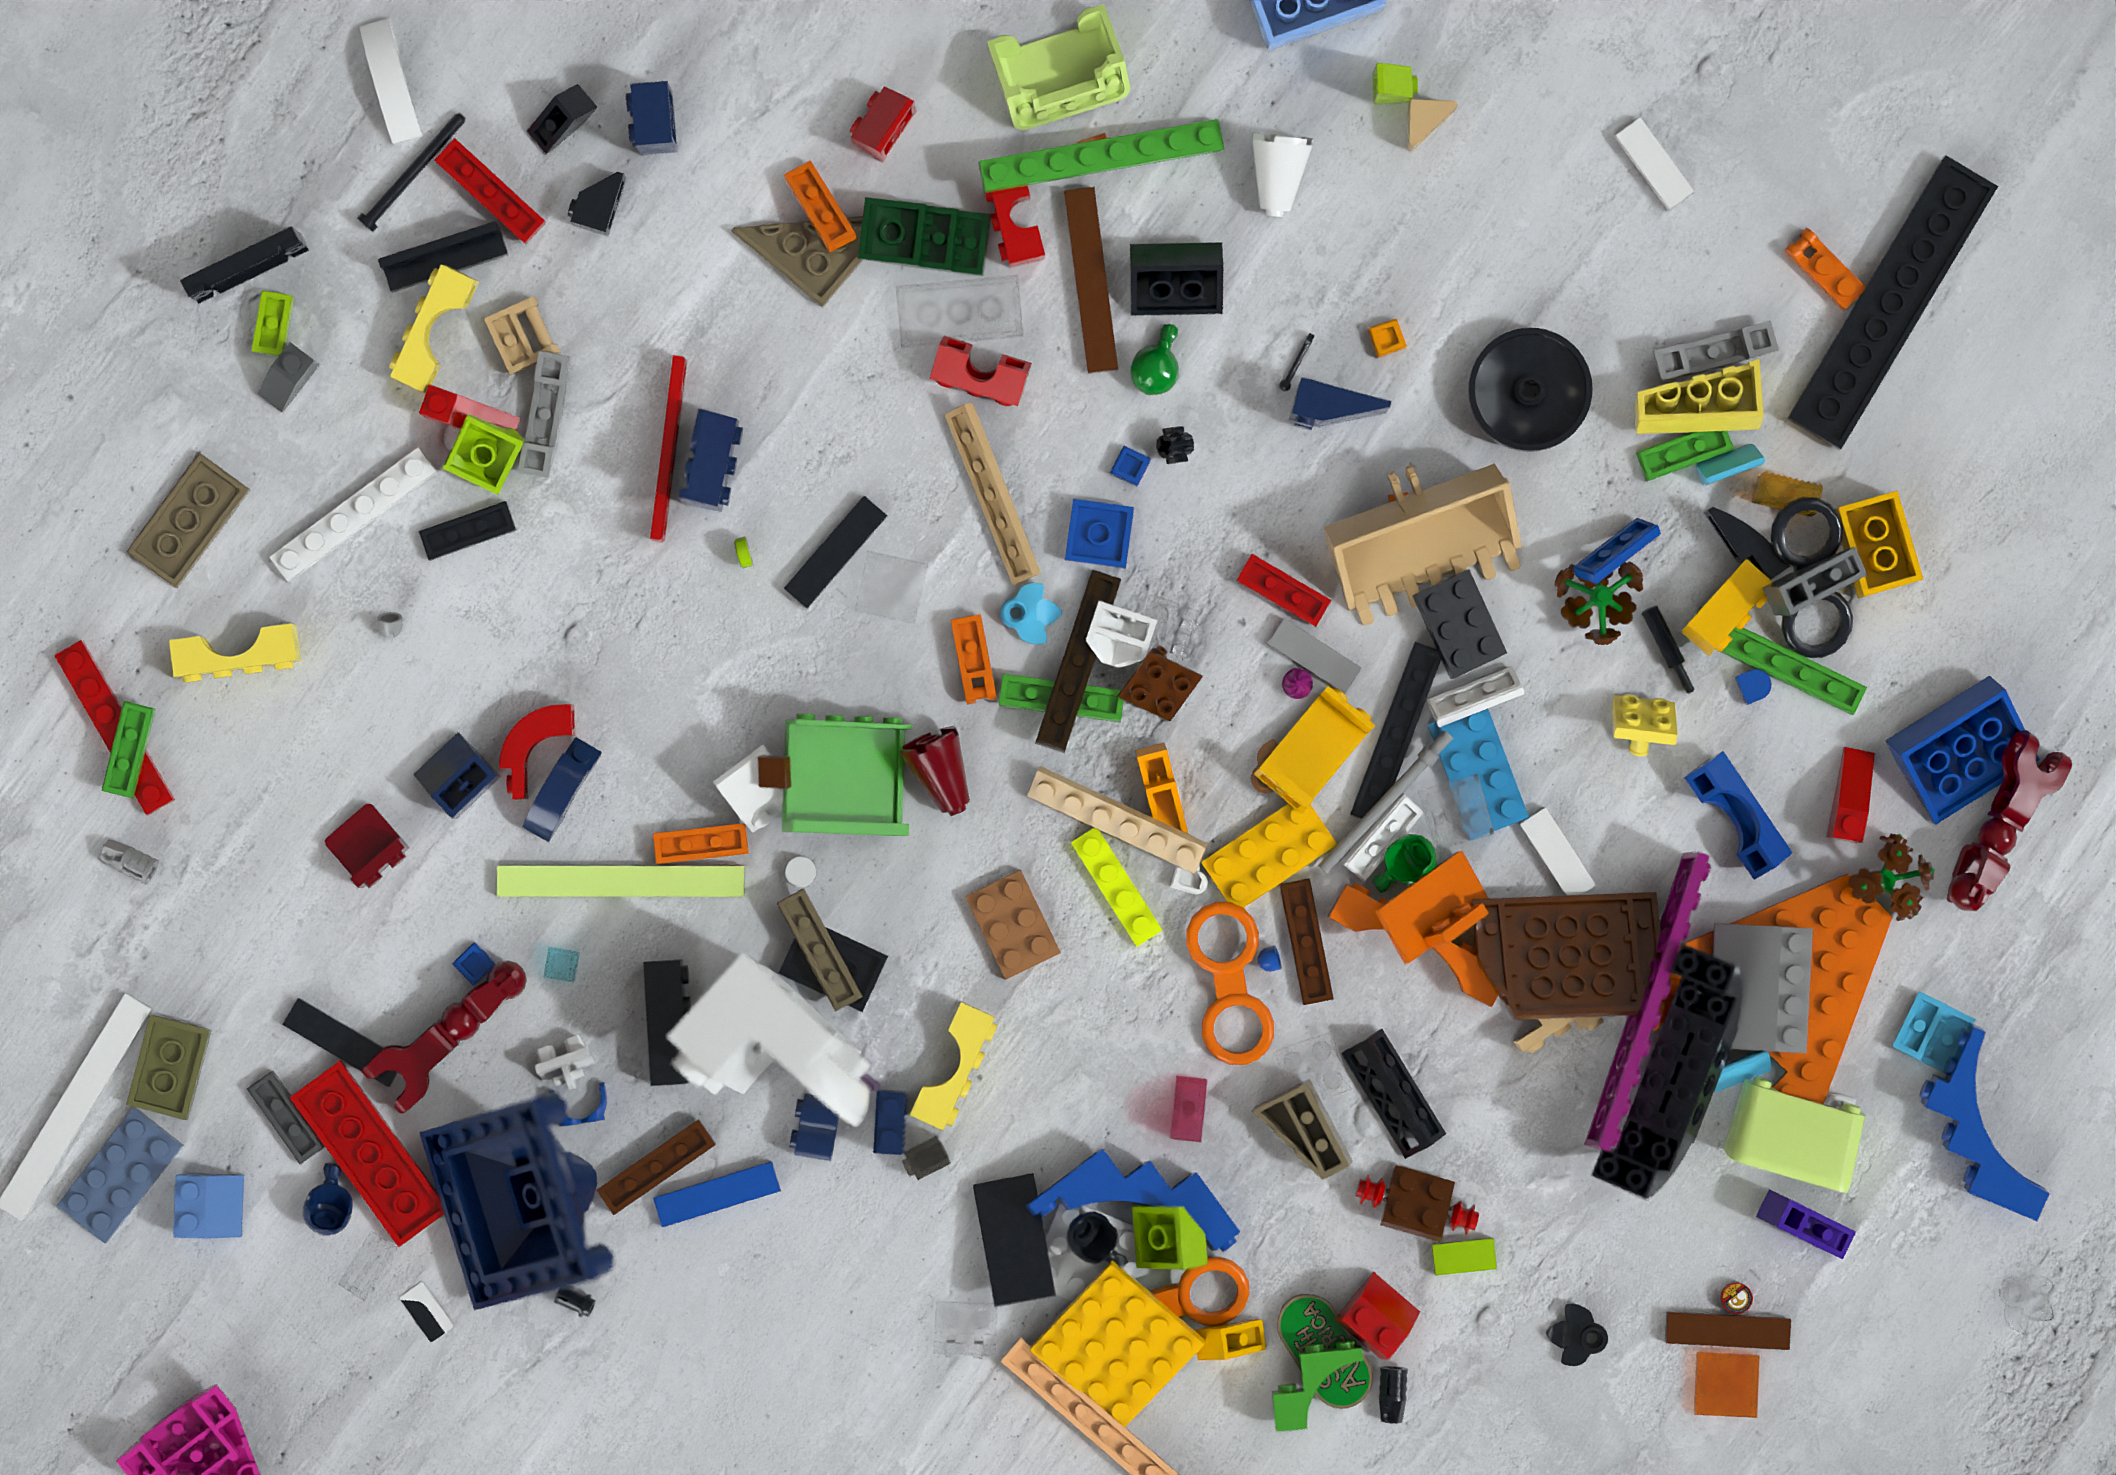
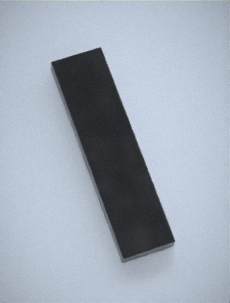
M863 496L784 589L808 609L888 515L866 496Z
M301 998L297 999L282 1024L360 1071L384 1048ZM386 1070L374 1079L390 1087L398 1072Z

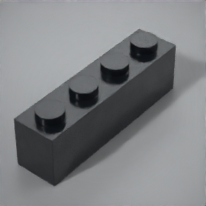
M683 959L643 962L650 1085L688 1084L690 1080L671 1063L681 1050L667 1036L691 1010L690 996H685L684 984H689L688 965L683 966Z

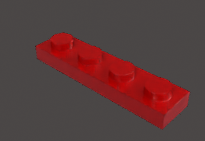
M456 138L434 160L525 245L546 224V221Z

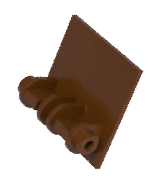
M1158 645L1149 651L1120 691L1118 697L1171 721L1200 682L1203 675L1167 659V650Z

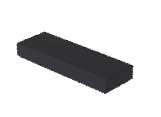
M504 501L419 531L428 560L431 561L515 532L517 529L508 503Z

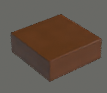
M758 756L759 787L790 788V756Z

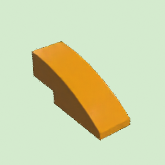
M1165 743L1135 750L1152 818L1189 834Z

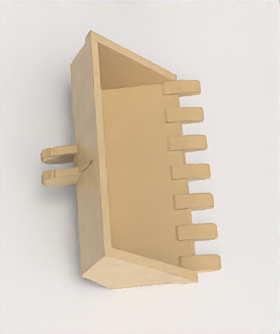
M1495 464L1424 490L1421 488L1413 466L1405 467L1406 477L1414 493L1404 496L1397 475L1394 472L1388 473L1387 476L1396 499L1395 501L1323 527L1326 546L1342 586L1348 610L1357 609L1363 625L1374 622L1369 603L1381 599L1386 615H1395L1398 613V608L1393 595L1405 590L1411 606L1417 607L1412 595L1419 592L1418 585L1430 581L1431 586L1443 581L1442 576L1453 572L1456 575L1479 563L1485 580L1495 578L1496 572L1491 560L1493 557L1503 554L1510 571L1521 567L1515 549L1522 547L1510 483L1507 478L1503 477Z

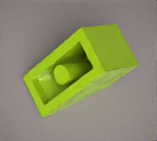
M1376 63L1372 73L1374 104L1409 103L1413 98V94H1418L1417 75H1412L1410 66Z

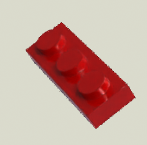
M1251 554L1236 580L1314 627L1318 625L1332 601L1254 554Z

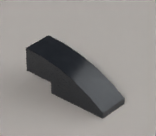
M1711 507L1703 512L1737 563L1749 558L1752 564L1770 580L1790 567V565L1785 564L1777 556L1773 545L1747 523L1715 507Z

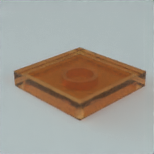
M1696 1352L1694 1414L1757 1418L1760 1356L1756 1354Z

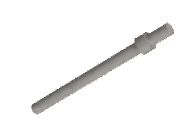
M1444 730L1428 748L1425 746L1417 754L1419 758L1318 866L1327 874L1425 768L1433 766L1439 759L1437 757L1439 753L1454 738Z

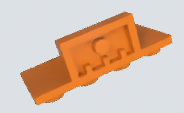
M1458 851L1378 908L1376 914L1402 961L1407 964L1430 948L1450 943L1489 913L1483 903L1472 905L1473 899L1489 898L1463 851Z

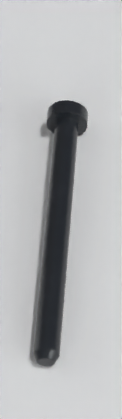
M461 113L455 114L366 215L361 213L357 219L371 232H374L378 228L375 223L459 130L465 123L466 118Z

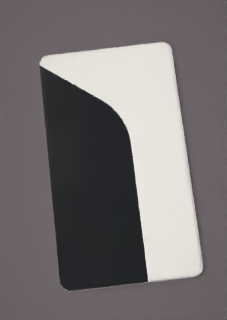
M420 1282L400 1297L401 1302L430 1342L435 1341L453 1328L454 1325L423 1282Z

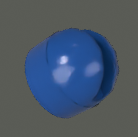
M1275 945L1264 948L1259 953L1257 962L1261 969L1269 972L1282 969L1280 956Z

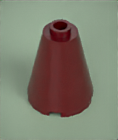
M950 726L939 729L941 735H931L929 732L913 739L902 746L903 750H899V752L942 813L948 812L949 816H953L967 809L965 805L970 802L959 733L956 727Z

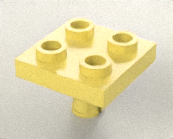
M1634 695L1613 696L1612 718L1614 738L1631 740L1629 745V752L1631 754L1646 756L1648 754L1649 742L1676 745L1678 732L1675 702H1669L1661 698L1654 700L1638 698Z

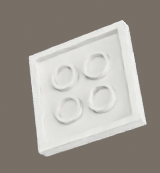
M1060 1202L1046 1236L1056 1295L1074 1301L1109 1264L1106 1260L1099 1264L1085 1262L1077 1257L1068 1245L1067 1231L1070 1223L1078 1215L1085 1212L1093 1211L1103 1214L1117 1229L1118 1239L1115 1250L1129 1261L1123 1270L1131 1276L1136 1264L1133 1224L1086 1205L1066 1210Z

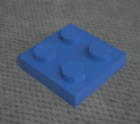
M1073 499L1065 561L1126 569L1134 507Z

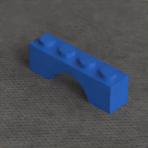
M1724 751L1705 761L1684 777L1701 803L1714 804L1730 817L1739 838L1737 856L1754 880L1776 868L1793 853Z

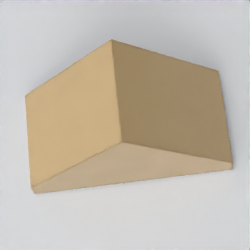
M1411 99L1408 104L1407 148L1412 152L1457 109L1458 104L1453 100Z

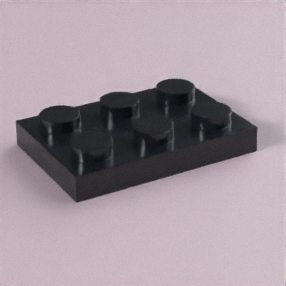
M1470 569L1412 595L1450 679H1455L1507 654Z
M826 927L863 996L848 1006L863 1012L888 955ZM794 938L778 974L826 995L796 938Z

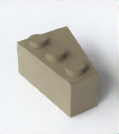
M1310 1079L1255 1106L1252 1110L1322 1180L1351 1165L1353 1160Z

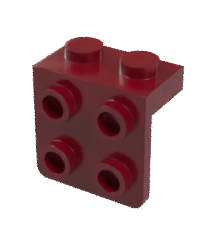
M365 804L325 839V845L351 874L350 880L357 888L367 886L370 889L383 878L380 873L389 865L391 868H394L407 857L404 853L410 848L372 804Z

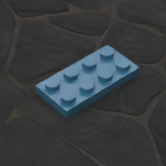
M1488 708L1442 727H1438L1436 721L1427 724L1433 741L1444 730L1454 738L1439 753V757L1471 840L1529 818Z

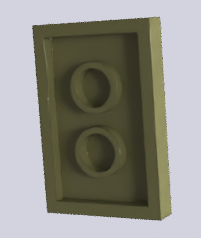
M150 1015L126 1105L188 1120L212 1030Z

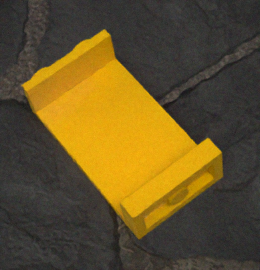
M1327 686L1254 773L1255 776L1299 813H1303L1308 808L1316 795L1354 749L1375 727V724L1371 722V716L1361 708L1355 709L1347 702V696L1337 688L1332 689Z

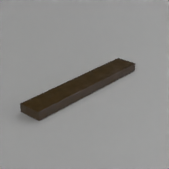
M1092 569L1035 744L1065 753L1096 659V654L1086 642V638L1098 602L1114 604L1121 578Z

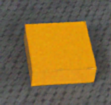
M1397 318L1367 329L1377 359L1407 348Z

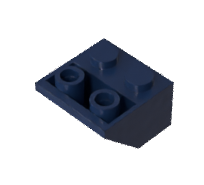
M459 732L413 774L427 793L452 819H457L501 777Z

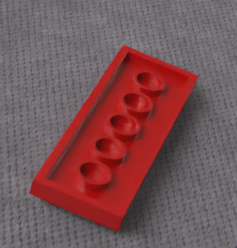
M341 1060L289 1097L398 1247H401L444 1215L438 1192Z

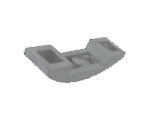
M1767 321L1717 336L1654 350L1653 355L1660 381L1738 363L1776 352L1779 349L1772 323Z
M539 351L530 413L517 471L519 473L545 478L549 477L562 417L570 356Z

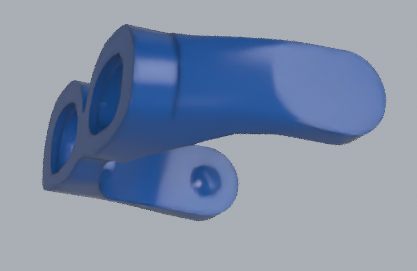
M605 1082L599 1083L601 1101L598 1108L591 1115L583 1119H572L566 1116L559 1123V1127L605 1120L604 1113L607 1106Z

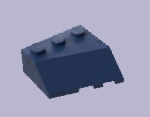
M698 409L690 444V451L694 454V458H688L684 469V482L687 484V489L680 487L678 496L685 505L722 512L723 505H729L732 488L727 487L729 475L734 476L737 465V457H733L734 446L741 444L743 427H739L737 418Z

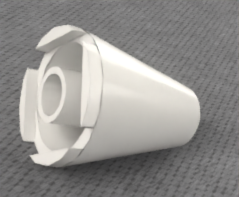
M1253 132L1252 143L1259 206L1261 209H1266L1265 215L1283 217L1284 211H1291L1314 139L1308 137L1296 138L1293 135Z

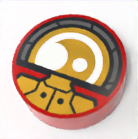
M1732 1282L1723 1288L1720 1300L1727 1311L1733 1314H1741L1751 1307L1753 1295L1746 1285Z

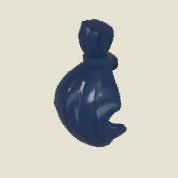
M325 1163L323 1168L325 1180L322 1185L313 1188L308 1193L302 1212L304 1221L311 1230L323 1236L338 1234L348 1225L352 1215L353 1200L351 1194L345 1188L338 1185L341 1173L340 1166Z

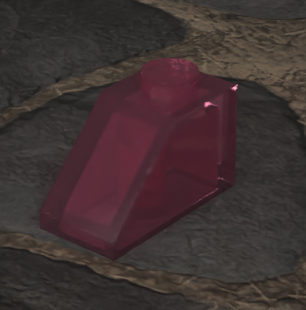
M1176 1075L1170 1139L1201 1142L1207 1079Z

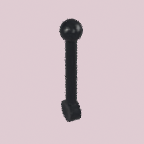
M1309 333L1287 377L1280 382L1279 388L1282 391L1286 392L1291 389L1290 382L1315 335Z

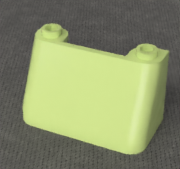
M1104 4L1084 9L1077 18L1078 28L1020 46L1017 38L1008 35H1001L987 41L1004 99L1016 129H1032L1119 101L1128 95L1130 83L1125 60Z
M1754 1076L1753 1081L1744 1079L1723 1148L1727 1156L1734 1161L1848 1193L1866 1116L1861 1112V1107L1844 1102L1842 1107L1836 1106L1834 1108L1778 1092L1775 1088L1771 1087V1081Z

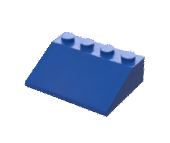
M1989 675L1885 741L1898 767L1936 825L2002 784L2004 779L2002 754L2014 734L2025 730L2006 689ZM2036 755V758H2035V759H2036V762H2037V761H2039L2040 759H2039L2038 755Z

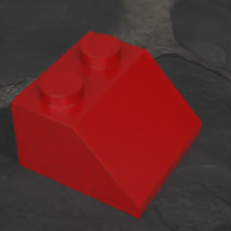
M885 86L880 93L875 91L866 105L870 109L864 118L859 116L855 120L849 131L852 133L850 138L853 144L881 162L885 160L916 112L915 102L912 99Z
M1372 1272L1334 1320L1378 1358L1389 1360L1408 1337L1420 1311L1380 1276Z

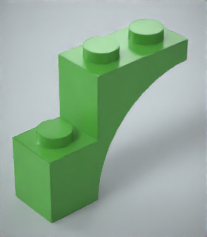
M1353 1340L1336 1342V1347L1324 1348L1322 1343L1305 1345V1350L1299 1351L1302 1388H1297L1296 1384L1278 1385V1390L1271 1391L1276 1432L1308 1429L1309 1406L1317 1388L1331 1373L1340 1367L1353 1362L1363 1361L1361 1345H1355Z

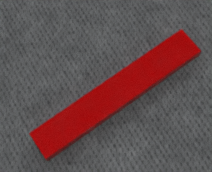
M673 355L650 535V539L657 542L665 541L687 369L685 357Z

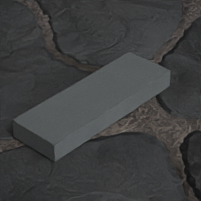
M274 1070L247 1088L299 1164L304 1163L325 1148L324 1144L289 1098L291 1094Z

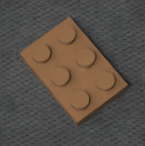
M1021 870L965 896L1005 980L1061 953Z

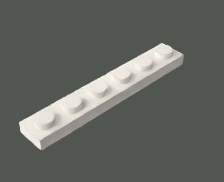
M417 447L271 555L270 559L287 582H291L438 472L421 449Z

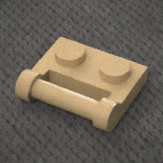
M535 296L484 318L510 375L537 364L539 351L555 354L561 353L558 345L553 344L537 309L539 304ZM524 312L542 347L541 350L535 353L517 315Z

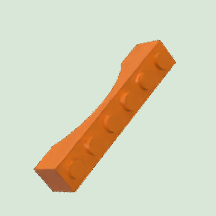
M1354 882L1352 887L1345 884L1327 917L1354 932L1371 929L1385 930L1376 914V910L1387 903L1388 900L1381 897L1379 902L1368 896L1370 890ZM1450 942L1446 945L1432 948L1448 964L1456 976L1462 992L1489 1007L1493 1006L1498 994L1477 963L1475 948L1462 942L1460 947Z

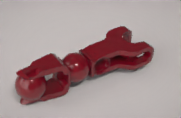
M2027 730L2015 733L2002 754L2004 779L1991 804V810L1987 814L1992 819L1985 821L1979 829L1977 836L1979 844L1974 842L1966 844L1959 854L1952 873L1953 879L1948 888L1947 901L1953 903L1960 910L1977 911L1986 903L1989 896L1996 891L2010 871L2011 865L2007 862L2008 859L2004 855L2009 854L2015 847L2017 841L2016 831L2023 832L2024 826L2032 818L2041 799L2045 795L2055 793L2061 789L2071 771L2072 760L2062 752L2047 754L2044 760L2037 766L2035 758L2040 743L2038 738Z
M509 960L500 961L493 965L488 973L487 980L470 990L462 998L461 1002L449 1005L442 1013L441 1020H437L410 1045L385 1046L364 1066L362 1073L368 1079H374L386 1070L396 1071L401 1074L405 1080V1090L397 1097L394 1108L399 1114L405 1113L425 1096L430 1081L429 1071L457 1047L460 1041L473 1037L479 1030L480 1023L486 1022L504 999H514L523 992L527 982L525 971L519 964Z

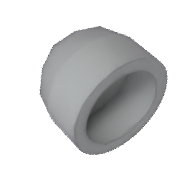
M387 612L377 617L379 632L384 637H387V634H393L396 637L401 632L403 626L402 615Z

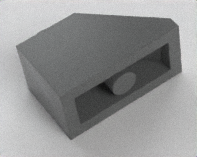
M289 342L271 365L257 394L283 413L320 364Z

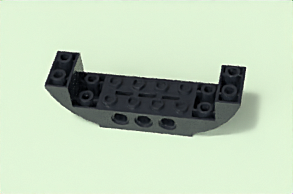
M1683 943L1680 945L1670 971L1682 978L1622 1129L1619 1141L1615 1148L1611 1147L1610 1151L1601 1149L1591 1175L1645 1200L1655 1195L1666 1184L1682 1162L1691 1144H1694L1738 1032L1737 1025L1741 1012L1743 982L1739 967Z

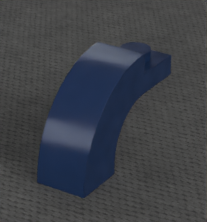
M575 737L544 782L522 827L549 842L563 822L573 799L600 759L602 752Z

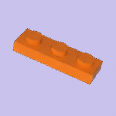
M811 160L784 174L785 181L829 253L856 239V233Z
M745 823L653 833L656 864L749 854Z

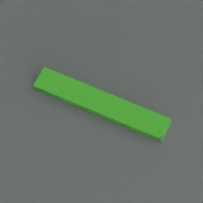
M1735 627L1728 634L1732 640L1723 649L1722 653L1757 670H1762L1766 674L1851 715L1855 714L1867 689L1866 686L1744 627L1741 630Z

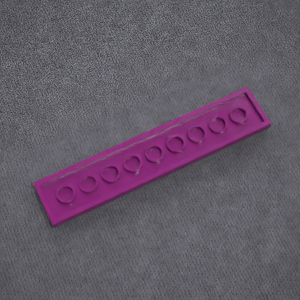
M1702 852L1682 854L1660 919L1661 934L1656 951L1661 953L1660 959L1654 958L1650 963L1649 968H1654L1651 976L1648 978V981L1651 983L1649 988H1645V995L1638 1014L1627 1016L1584 1143L1586 1146L1610 1151L1611 1147H1615L1619 1141L1621 1129H1618L1621 1118L1625 1117L1629 1111L1631 1100L1628 1097L1631 1088H1635L1639 1082L1641 1070L1638 1067L1641 1059L1645 1058L1649 1052L1651 1041L1648 1038L1651 1029H1655L1659 1023L1661 1011L1658 1008L1661 1000L1665 999L1671 987V982L1668 981L1670 971L1681 941L1685 940L1689 934L1691 923L1688 920L1691 911H1695L1699 905L1701 893H1698L1701 882L1705 881L1711 869V864L1708 863L1710 855Z

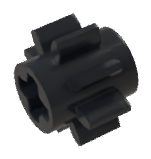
M1184 426L1163 428V435L1157 439L1156 443L1158 455L1166 458V464L1188 462L1187 455L1194 451L1192 435L1184 432Z

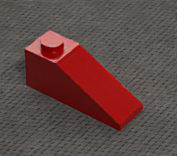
M430 384L419 414L425 418L459 430L468 414L499 427H510L516 431L521 419Z
M1849 747L1843 748L1827 838L1852 843H1863L1870 806L1874 752Z

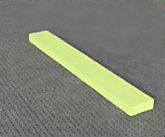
M497 866V897H745V866Z

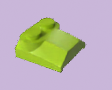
M468 414L442 469L499 495L525 438L521 437L513 428L499 427Z

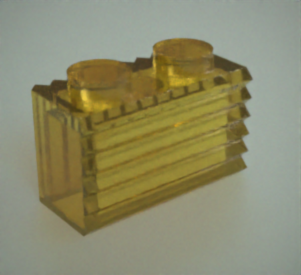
M1765 471L1757 476L1752 503L1781 510L1787 503L1801 497H1817L1821 499L1823 486L1822 484L1816 485L1815 482L1812 484L1809 481L1804 482L1803 479L1799 481L1797 478L1794 480L1792 477L1786 478L1785 475L1781 477L1780 474L1774 475L1773 472L1769 474ZM1805 510L1797 514L1811 517L1816 515L1817 511Z

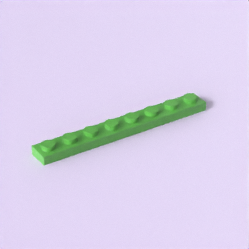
M1219 119L980 160L978 165L984 193L1221 152L1224 150Z

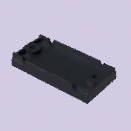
M291 226L181 279L180 282L188 297H191L200 304L214 297V290L220 294L288 262L289 254L295 258L308 252L309 249L302 234Z

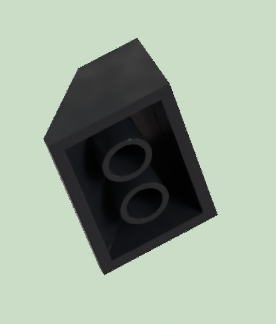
M1222 242L1130 244L1131 316L1223 314L1224 263Z

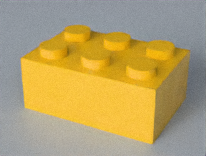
M1898 490L1835 509L1839 513L1843 525L1841 542L1843 550L1856 547L1867 572L1865 577L1853 582L1858 599L1924 580Z

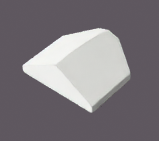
M1099 601L1086 642L1104 664L1117 668L1143 661L1146 657L1157 620Z

